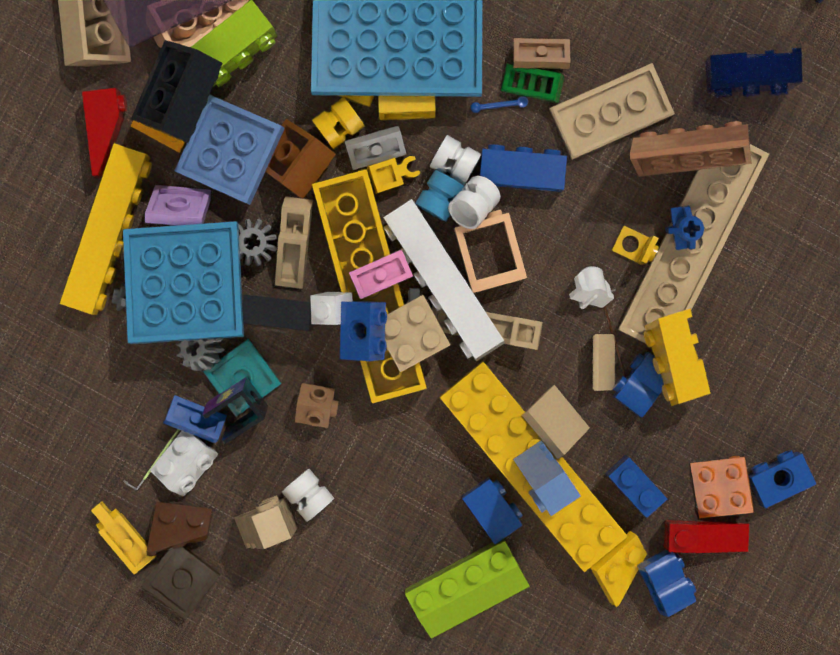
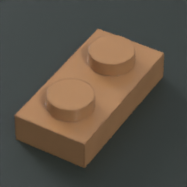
M514 38L513 68L569 69L570 39Z

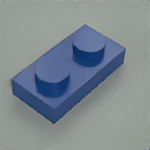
M174 395L163 423L216 444L227 415L216 412L205 419L203 416L204 406Z

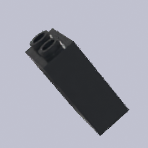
M243 295L242 312L243 323L305 331H313V326H318V324H311V302Z

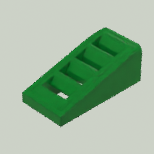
M507 64L501 91L559 103L564 76L561 73L535 68H513V64ZM515 72L520 73L517 88L512 87ZM528 74L531 77L528 90H525L524 85ZM542 77L540 91L536 92L537 79ZM549 79L553 80L551 94L546 93Z

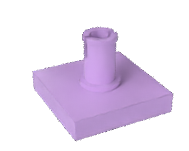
M155 185L145 211V223L170 226L203 224L211 201V190Z

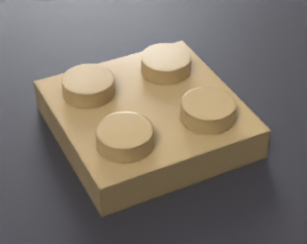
M424 295L387 314V322L385 324L387 349L400 372L450 346Z

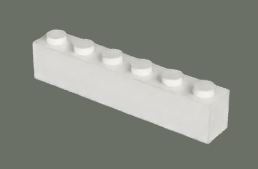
M411 199L383 217L387 223L383 227L391 241L395 239L399 241L402 246L400 250H402L407 263L412 262L417 269V272L413 275L420 286L423 288L427 285L433 295L428 297L437 311L443 309L448 318L444 320V323L452 335L458 332L463 340L459 346L466 357L470 358L473 356L478 361L503 345L505 342L413 200Z

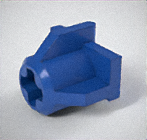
M690 205L670 208L672 226L665 227V231L668 234H674L675 249H695L696 240L700 239L704 233L703 222L698 217L692 215Z

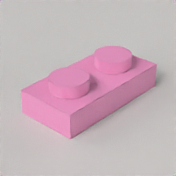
M402 250L349 272L360 299L413 277Z

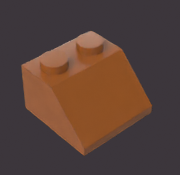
M285 119L281 125L285 129L265 173L298 197L304 199L306 194L313 188L312 184L318 180L336 154L317 138L288 119Z

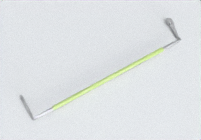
M177 429V431L174 433V435L172 436V438L170 439V441L167 443V445L165 446V448L163 449V451L160 453V455L158 456V458L155 460V462L153 463V465L151 466V468L154 466V464L158 461V459L162 456V454H163V453L166 451V449L169 447V445L171 444V442L174 440V438L176 437V435H177L178 432L180 431L179 429ZM150 469L148 470V472L146 473V475L144 476L143 480L137 488L128 484V482L125 480L123 482L128 486L134 488L135 490H138L151 471Z

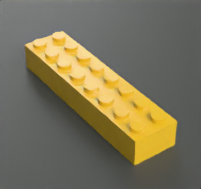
M367 169L312 184L341 292H352L353 301L386 302L387 314L404 306L398 283L360 299L349 272L390 255ZM387 348L384 360L360 361L372 403L427 389L420 362L400 372Z
M483 361L439 396L584 572L628 537L564 458L557 459L552 452V457L556 459L581 497L552 516L547 510L544 512L540 511L528 493L533 488L513 459L542 439L523 418L522 414L525 411Z

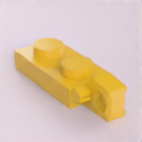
M102 501L91 510L100 521L96 524L100 530L98 533L134 575L157 556V554L152 557L147 556V542L116 508L111 511Z

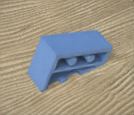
M541 440L513 460L533 488L528 493L540 511L544 512L547 510L552 516L581 497V495Z

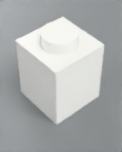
M325 292L310 295L311 324H341V302L353 301L352 292Z

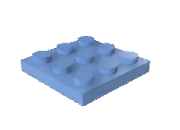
M209 95L207 104L196 124V130L191 136L189 143L186 144L174 171L250 205L285 128Z

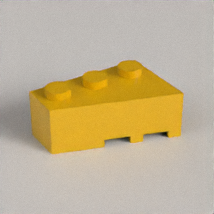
M691 308L658 318L645 325L644 339L647 346L652 347L655 356L653 358V365L657 374L662 376L664 382L662 392L666 401H670L671 406L711 394L703 360L698 359L693 345L699 343L697 334L690 333L687 318L692 317Z

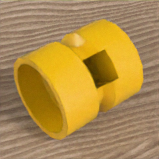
M344 97L331 105L330 112L323 111L312 119L332 149L346 141L347 134L354 135L365 127Z

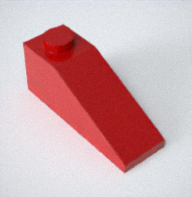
M117 88L82 92L92 176L96 178L103 177L113 144L116 143L124 121L123 112L127 111L126 97L121 95Z
M665 520L664 548L668 552H748L749 523Z

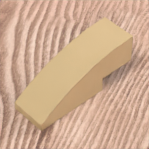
M287 196L284 198L280 234L278 237L275 285L303 289L313 200Z

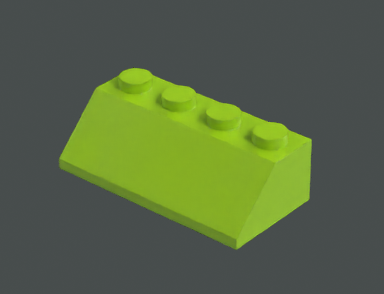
M502 539L497 544L492 542L407 587L405 595L417 618L432 639L530 586L506 540Z

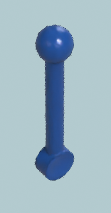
M521 96L517 100L487 104L474 102L471 104L470 110L473 113H478L484 109L517 105L520 108H524L528 104V99L525 96Z

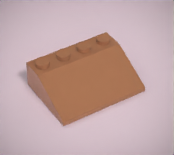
M734 121L725 124V127L713 128V125H702L696 127L695 131L685 132V129L677 128L668 131V134L657 135L656 132L641 133L640 137L633 138L630 160L639 177L752 164L748 124L742 125V122Z

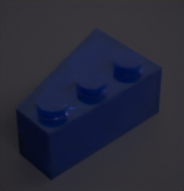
M792 48L791 53H774V50L765 51V54H747V52L710 55L706 59L707 93H715V97H730L732 92H743V96L746 97L759 96L760 91H771L773 96L787 95L788 90L803 82L802 48Z

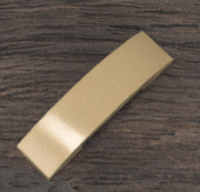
M432 305V312L443 332L452 334L444 323V320L448 317L443 309L437 311ZM486 312L502 336L504 344L538 350L543 322Z

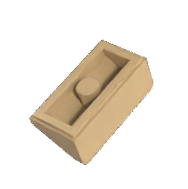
M595 334L593 336L594 391L613 390L615 385V336L613 334Z

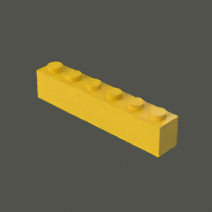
M115 143L113 144L60 304L91 315H97L99 310L102 311L107 301V295L104 294L107 284H112L116 274V269L113 268L116 258H120L124 251V243L122 241L123 229H131L134 216L131 213L134 204L138 205L143 194V189L140 188L143 178H148L151 171L152 162H149L150 156Z

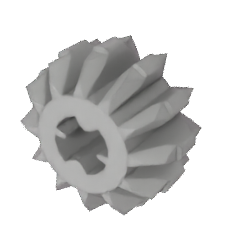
M246 219L247 229L238 224L239 232L241 233L239 235L240 259L246 255L244 264L250 266L254 257L255 264L261 266L260 256L262 255L267 261H270L271 256L266 253L267 249L271 251L277 250L276 246L269 245L270 241L277 240V236H266L272 227L267 225L261 230L262 220L257 219L253 228L251 220ZM254 235H258L256 240L260 241L259 247L254 246L253 250H249L250 245L247 244V240L253 239Z
M224 338L178 342L175 345L181 348V352L177 356L184 358L183 365L191 367L194 371L209 370L214 367V363L221 361L218 353L223 352L225 349L220 347L219 343Z

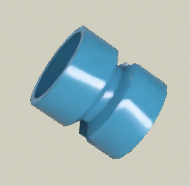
M434 170L427 182L429 189L421 192L415 204L436 218L447 222L450 217L449 203L462 191L464 186L446 174Z

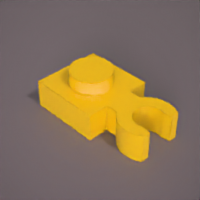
M415 156L403 159L400 165H397L396 159L392 158L368 166L367 169L375 193L377 194L403 185L402 176L406 178L418 176L420 174L419 170L410 172L407 169V164L416 160Z

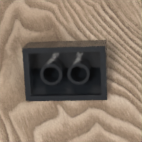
M165 40L131 119L168 136L189 143L191 136L196 130V124L202 110L207 104L214 82L218 79L223 63L197 49Z

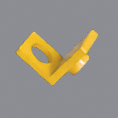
M623 226L612 251L640 265L647 264L648 260L653 261L659 246L656 243L659 238L655 236L647 237L631 228ZM633 236L638 240V248L634 252L624 250L622 242L625 237Z

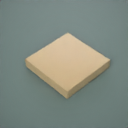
M555 385L549 388L522 414L523 418L557 459L564 456L590 428Z

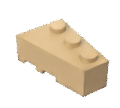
M277 495L261 501L262 503L256 509L234 517L246 548L266 549L292 538L298 527L286 497L278 499Z

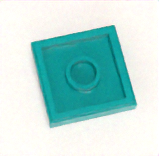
M247 339L221 358V361L214 363L213 368L203 371L219 394L245 377L249 379L262 398L282 384L250 339ZM242 396L228 404V407L236 417L250 407Z

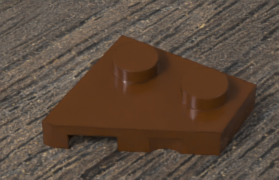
M156 502L146 551L147 556L152 557L156 555V552L173 547L174 550L190 542L196 543L208 539L212 509Z

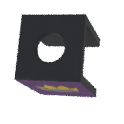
M247 377L206 403L203 412L205 419L241 396L252 409V411L226 427L222 438L224 444L265 419L268 405Z

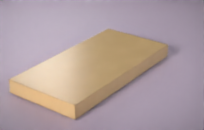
M653 63L549 109L571 160L675 114Z

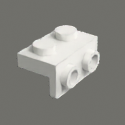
M181 431L150 471L170 491L185 496L194 488L197 480L205 470L211 467L218 453L208 447L197 436Z

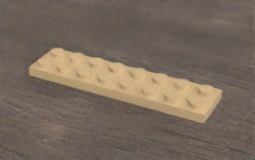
M750 144L752 164L697 170L680 206L690 205L692 215L698 217L703 222L704 233L700 239L696 240L695 249L681 250L675 249L674 234H665L618 328L619 331L646 344L644 339L645 325L664 316L690 308L692 310L769 153Z

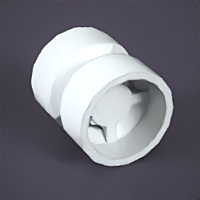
M447 135L433 158L430 167L444 174L450 173L451 178L464 186L482 154L470 147L461 148V142Z
M474 176L449 203V213L459 225L464 228L475 229L498 204L500 192L491 180L482 176Z
M307 469L282 491L291 504H298L297 511L306 522L317 515L334 499L325 486H318L319 479L310 469Z

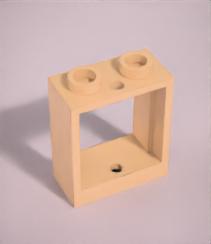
M502 210L490 212L487 214L486 219L475 229L464 228L461 225L454 228L470 289L473 293L527 278L509 213L502 214ZM504 223L516 269L476 280L463 233Z

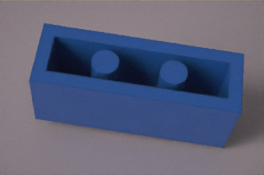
M488 145V149H482L480 176L491 180L496 186L556 192L564 190L567 156L560 155L561 151L545 149L544 154L533 153V149L527 147H516V151H505V146Z

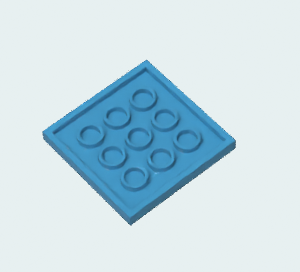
M237 221L123 229L127 338L129 344L244 337L239 226Z

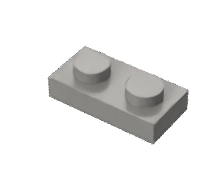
M399 126L345 141L353 170L407 154Z

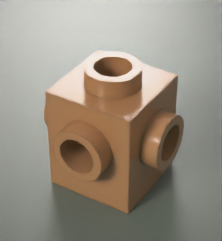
M302 383L297 401L295 422L328 428L330 418H336L339 401L334 400L335 389Z

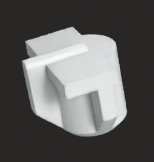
M595 266L586 267L580 271L574 278L576 289L569 294L570 299L579 301L581 309L586 308L589 304L603 308L614 299L610 285L604 279L602 269Z

